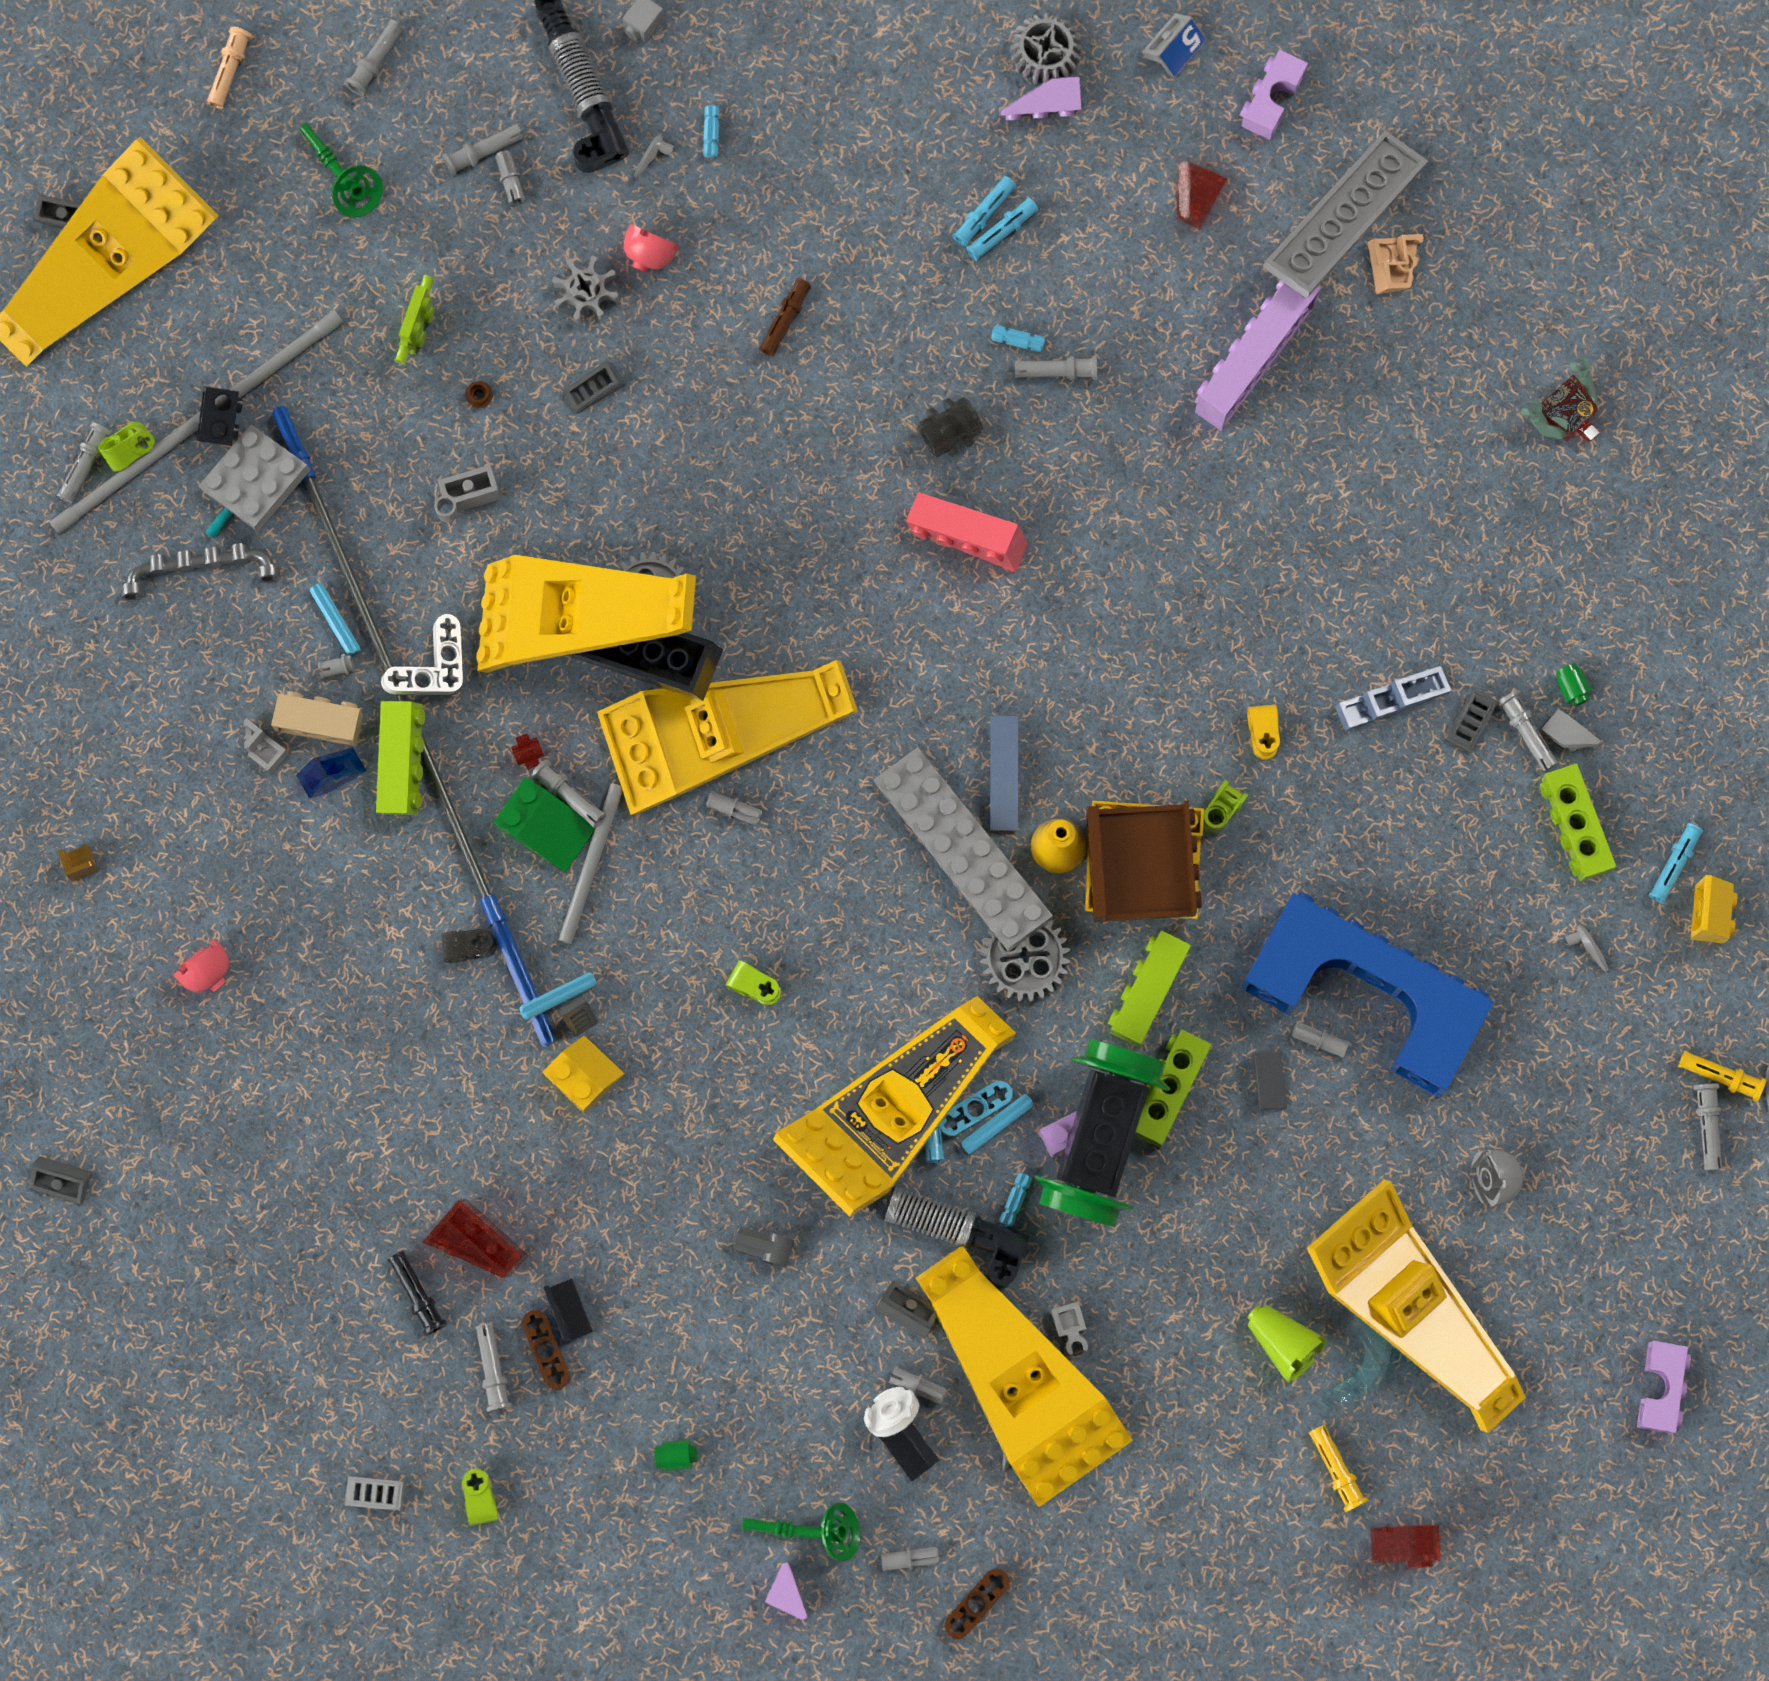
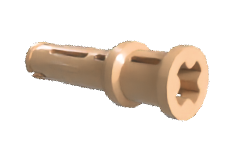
M230 27V37L227 45L221 50L223 59L206 101L212 107L223 108L238 64H241L245 59V48L253 36L242 28Z

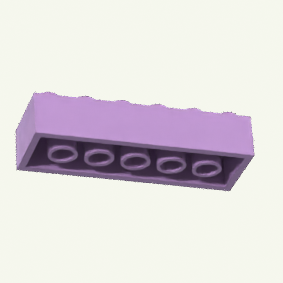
M1279 281L1273 298L1268 296L1260 308L1262 311L1258 318L1252 317L1244 329L1246 332L1242 340L1237 338L1228 350L1230 353L1226 361L1221 359L1213 370L1214 375L1210 382L1205 380L1198 389V396L1194 401L1197 403L1196 414L1220 431L1223 430L1313 310L1321 287L1318 286L1306 299L1283 281Z

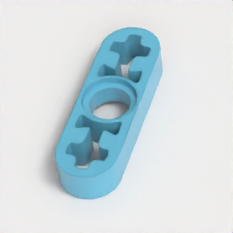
M995 1081L952 1107L940 1123L941 1132L948 1137H955L1007 1106L1013 1094L1010 1085L1004 1081ZM994 1088L1006 1089L1005 1100L1001 1101L999 1098L993 1100L991 1105L994 1108L989 1110L987 1101L981 1096L986 1093L988 1099L995 1094ZM973 1101L980 1102L984 1107V1112L978 1117L971 1116L967 1110L968 1105ZM962 1108L964 1116L970 1122L965 1124L964 1119L956 1124L957 1130L953 1131L952 1128L946 1129L944 1127L947 1123L946 1118L950 1116L951 1119H956L960 1116L957 1110Z

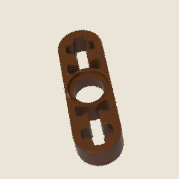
M539 1310L529 1311L523 1317L522 1326L544 1382L551 1389H563L570 1381V1372L549 1320ZM532 1316H535L537 1319H543V1323L540 1324L541 1332L544 1334L548 1331L550 1336L541 1337L536 1342H533L532 1337H538L534 1328H528ZM543 1342H550L554 1346V1353L549 1358H542L538 1353V1348ZM559 1357L560 1363H555L558 1372H564L565 1376L561 1378L562 1383L557 1385L555 1381L550 1382L549 1377L553 1375L550 1366L544 1369L543 1363H551Z
M1001 1569L988 1571L952 1611L945 1621V1631L950 1637L961 1639L967 1636L1007 1591L1010 1580L1005 1571ZM1000 1574L1004 1577L1002 1579L1004 1587L1002 1589L994 1588L990 1594L995 1595V1598L990 1601L987 1594L978 1590V1588L984 1585L985 1589H987L991 1584L989 1577L991 1575L997 1577ZM974 1595L982 1596L986 1602L984 1610L979 1613L973 1612L969 1608V1600ZM964 1606L966 1612L976 1617V1619L971 1623L968 1618L963 1623L965 1628L963 1633L959 1631L952 1633L950 1621L953 1618L959 1620L964 1615L959 1612L961 1607Z

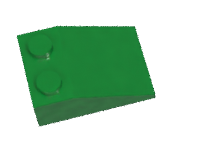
M526 777L523 778L493 822L496 829L564 873L568 871L596 829L565 803Z

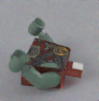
M1580 356L1582 362L1580 368H1578L1576 362L1570 363V369L1578 373L1577 377L1573 374L1542 403L1528 400L1532 407L1531 410L1522 408V415L1531 417V422L1542 436L1557 440L1563 439L1568 442L1578 433L1589 444L1600 434V431L1590 422L1595 418L1599 410L1595 386L1590 372H1588L1591 363L1587 358Z

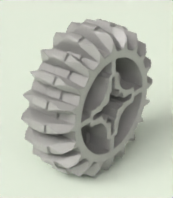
M1046 12L1044 19H1040L1035 14L1033 22L1025 19L1024 27L1018 25L1016 28L1017 34H1013L1011 38L1013 44L1010 45V52L1013 54L1011 56L1012 63H1017L1016 71H1024V79L1032 75L1034 84L1038 82L1039 78L1043 79V83H1045L1048 79L1059 78V75L1061 78L1068 77V72H1075V64H1079L1081 60L1079 54L1082 53V46L1078 45L1081 42L1080 35H1075V26L1068 28L1069 21L1067 19L1060 23L1058 14L1052 20L1049 19V15ZM1045 33V35L1041 37L1034 36L1036 34ZM1055 35L1064 41L1067 49L1062 48L1063 45L1055 41ZM1050 41V49H1048V51H1045V54L1042 57V49H1044V47H1047V44ZM1025 49L1030 50V53L1037 57V63L1027 56ZM1051 61H1056V62H1058V63L1053 64V65H1047V63H1049V62H1051Z

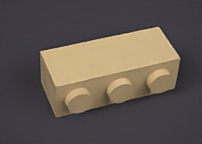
M289 691L287 695L278 693L271 726L276 732L357 746L363 713L354 703L341 702V705L330 703V700L327 698L314 697V700L305 699L302 694Z

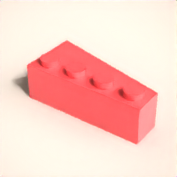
M918 492L906 520L912 531L911 533L916 537L922 539L931 538L943 546L953 547L1015 573L1028 545L1018 524Z

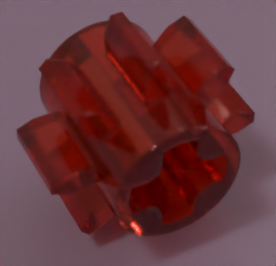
M528 733L516 737L517 745L511 746L518 766L525 764L527 770L537 767L539 765L538 759L544 757L538 738L530 739Z

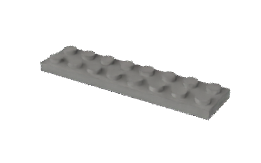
M1384 131L1268 257L1263 268L1307 299L1426 167L1428 160L1387 131Z
M918 747L874 779L876 786L1008 952L1053 919L1050 911Z

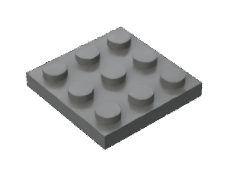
M250 425L198 487L259 532L311 469L306 463L253 425Z

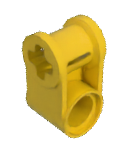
M1274 704L1248 707L1247 718L1251 732L1253 752L1261 760L1271 759L1275 756L1280 745L1277 706ZM1263 740H1267V743L1271 745L1269 749H1266L1265 744H1262Z

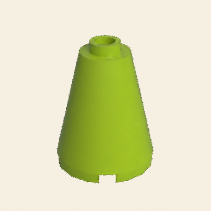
M1268 1305L1263 1307L1256 1306L1247 1317L1250 1320L1248 1327L1288 1383L1291 1380H1297L1315 1362L1313 1360L1316 1355L1315 1352L1318 1351L1321 1354L1327 1345V1340L1323 1336Z

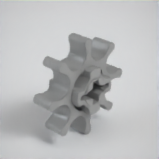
M595 256L590 258V265L584 270L577 269L574 266L573 260L568 259L567 266L572 272L571 277L566 280H561L557 277L552 279L555 288L566 290L563 298L555 300L556 308L561 310L566 305L575 306L577 309L573 317L577 324L581 322V315L586 310L595 311L600 321L604 320V313L599 308L600 303L604 300H611L614 303L619 301L617 292H609L605 289V285L608 282L616 280L615 271L610 270L604 275L597 274L595 268L598 262ZM580 283L587 289H590L591 297L584 290H581Z

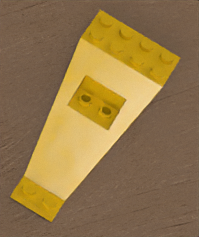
M513 555L487 564L484 573V580L486 582L485 594L481 603L483 615L479 626V634L481 635L480 647L476 655L478 661L477 671L489 673L515 664L669 637L692 631L696 576L686 573L674 578H666Z
M1383 1180L1307 1247L1328 1293L1471 1409L1481 1431L1489 1433L1526 1398L1516 1375L1413 1228L1391 1181Z
M960 1246L915 1278L929 1298L1006 1459L1038 1507L1045 1504L1133 1441L1106 1398L979 1271L963 1246ZM1035 1370H1038L1037 1375L1035 1377H1031V1373ZM1015 1387L1012 1393L1007 1394L1009 1388Z

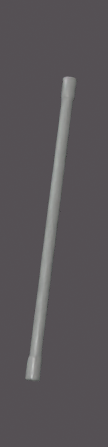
M335 310L331 311L315 323L310 330L229 390L239 391V397H243L344 322ZM221 395L215 400V406L218 410H225L229 406V399L226 395ZM200 412L155 444L150 452L132 462L127 468L116 473L74 506L67 508L52 519L49 523L59 535L78 522L83 515L198 430Z

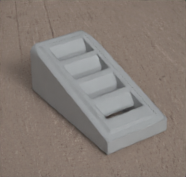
M348 1476L345 1506L403 1511L406 1482ZM356 1483L361 1484L359 1501L354 1500ZM367 1484L372 1485L370 1502L365 1501ZM378 1485L383 1486L381 1503H376ZM389 1486L394 1487L392 1504H387Z

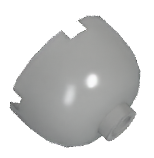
M1489 1149L1475 1154L1471 1169L1476 1168L1479 1182L1474 1179L1472 1181L1475 1193L1484 1205L1490 1204L1489 1207L1504 1205L1519 1195L1525 1173L1523 1167L1511 1153L1505 1150Z

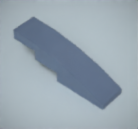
M1439 666L1395 680L1389 685L1367 691L1362 696L1339 702L1335 708L1344 730L1348 731L1448 694L1452 690L1442 667Z
M990 715V830H1018V715Z

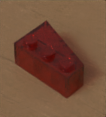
M459 1199L422 1242L502 1278L511 1277L529 1256L467 1199Z
M1439 1525L1370 1528L1372 1563H1408V1568L1433 1567V1562L1441 1561Z

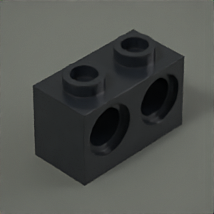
M203 386L197 441L232 446L233 440L237 441L239 424H235L236 413H241L243 397H239V391ZM220 395H226L229 399V406L225 410H218L215 406V400ZM217 422H222L226 427L225 434L222 437H214L211 431L212 426Z

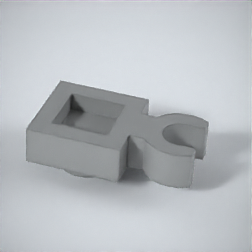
M1079 1302L1051 1309L1058 1337L1067 1336V1354L1069 1356L1073 1355L1071 1345L1074 1342H1079L1082 1345L1083 1351H1087V1341L1079 1334V1332L1086 1330Z

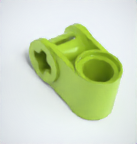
M136 421L128 423L115 434L102 440L98 449L113 471H121L144 454L150 452L153 449L155 440L146 427Z
M1225 780L1204 812L1203 830L1212 835L1221 833L1232 817L1240 810L1249 795L1247 793H1240L1229 785V781ZM1216 814L1221 818L1222 823L1214 825L1210 823L1208 816Z
M738 960L725 984L731 990L767 1006L777 1003L781 997V989L776 980ZM771 985L774 993L772 995L767 994L764 997L761 989L763 987L768 988Z
M481 1469L467 1471L463 1476L462 1486L469 1525L475 1526L499 1520L496 1501L492 1494L488 1474ZM476 1473L478 1478H483L484 1483L479 1485V1490H475L474 1486H469L468 1481L473 1479L472 1474Z

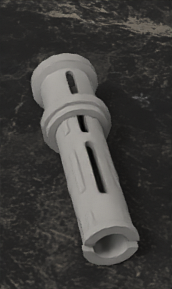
M389 20L388 25L365 59L358 60L356 63L357 68L351 77L345 79L344 84L349 90L359 96L365 95V89L372 78L378 76L379 65L404 31L402 25L398 28V22Z
M514 124V126L473 145L466 143L462 149L449 155L444 153L442 157L453 177L457 175V171L470 165L472 167L476 166L479 163V159L520 140L522 141L524 137L520 134L519 126Z
M1093 355L1092 358H1075L1070 356L1067 357V360H1015V378L1067 376V379L1074 380L1075 377H1092L1093 380H1097V355Z
M94 422L90 425L92 429L85 442L80 443L78 458L56 495L70 504H73L95 460H99L102 457L98 449L99 444L102 440L114 434L107 428Z
M1516 690L1500 699L1497 704L1503 707L1510 719V726L1516 727L1544 772L1556 765L1558 761L1531 720L1533 717L1531 710L1525 708L1519 698L1520 693Z
M549 760L542 761L534 769L531 775L534 781L541 782L549 789L548 792L555 797L559 796L589 822L593 828L601 825L603 822L601 818L605 819L606 814L569 784L568 776L557 772L551 766L552 763Z
M1719 1084L1694 1085L1698 1100V1108L1695 1111L1697 1117H1700L1704 1170L1723 1169L1718 1116L1722 1112L1721 1108L1718 1107L1717 1089L1720 1086Z
M493 1323L485 1324L487 1336H485L482 1325L475 1327L485 1374L482 1388L486 1389L489 1405L486 1408L487 1413L512 1408V1403L508 1402L505 1386L508 1384V1381L501 1373Z

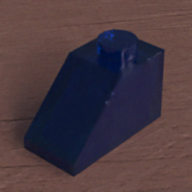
M349 748L313 758L296 776L310 799L335 790L365 773L366 769L354 748Z

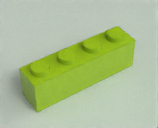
M381 701L376 813L418 815V809L422 803L419 784L423 776V768L420 764L421 753L424 749L422 725L425 722V711L423 704L406 701Z
M1162 930L1158 937L1152 935L1145 949L1150 952L1146 961L1139 960L1133 972V975L1137 976L1133 986L1127 984L1120 998L1125 1001L1121 1010L1115 1009L1108 1021V1024L1112 1026L1110 1034L1140 1048L1191 947L1190 944Z

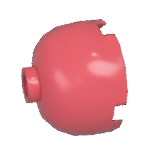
M629 224L623 241L626 256L634 261L632 266L646 273L649 268L660 270L668 266L679 248V245L632 224Z
M216 938L209 942L211 946H208L206 949L202 947L179 967V971L173 973V976L186 989L192 992H203L210 988L214 992L226 982L223 977L229 970L230 962L228 954Z

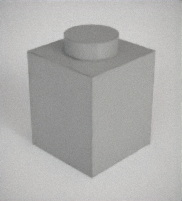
M636 0L622 18L626 35L635 41L640 39L646 43L664 20L663 8L651 0Z

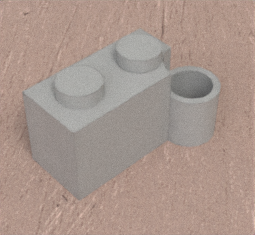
M491 465L438 480L442 496L435 501L434 509L438 518L447 523L457 518L458 510L461 512L501 500ZM445 504L453 506L452 511L443 514L439 512L440 508Z

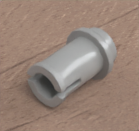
M341 654L340 658L318 662L319 670L330 667V670L319 672L322 679L344 673L348 676L350 672L355 671L351 655Z

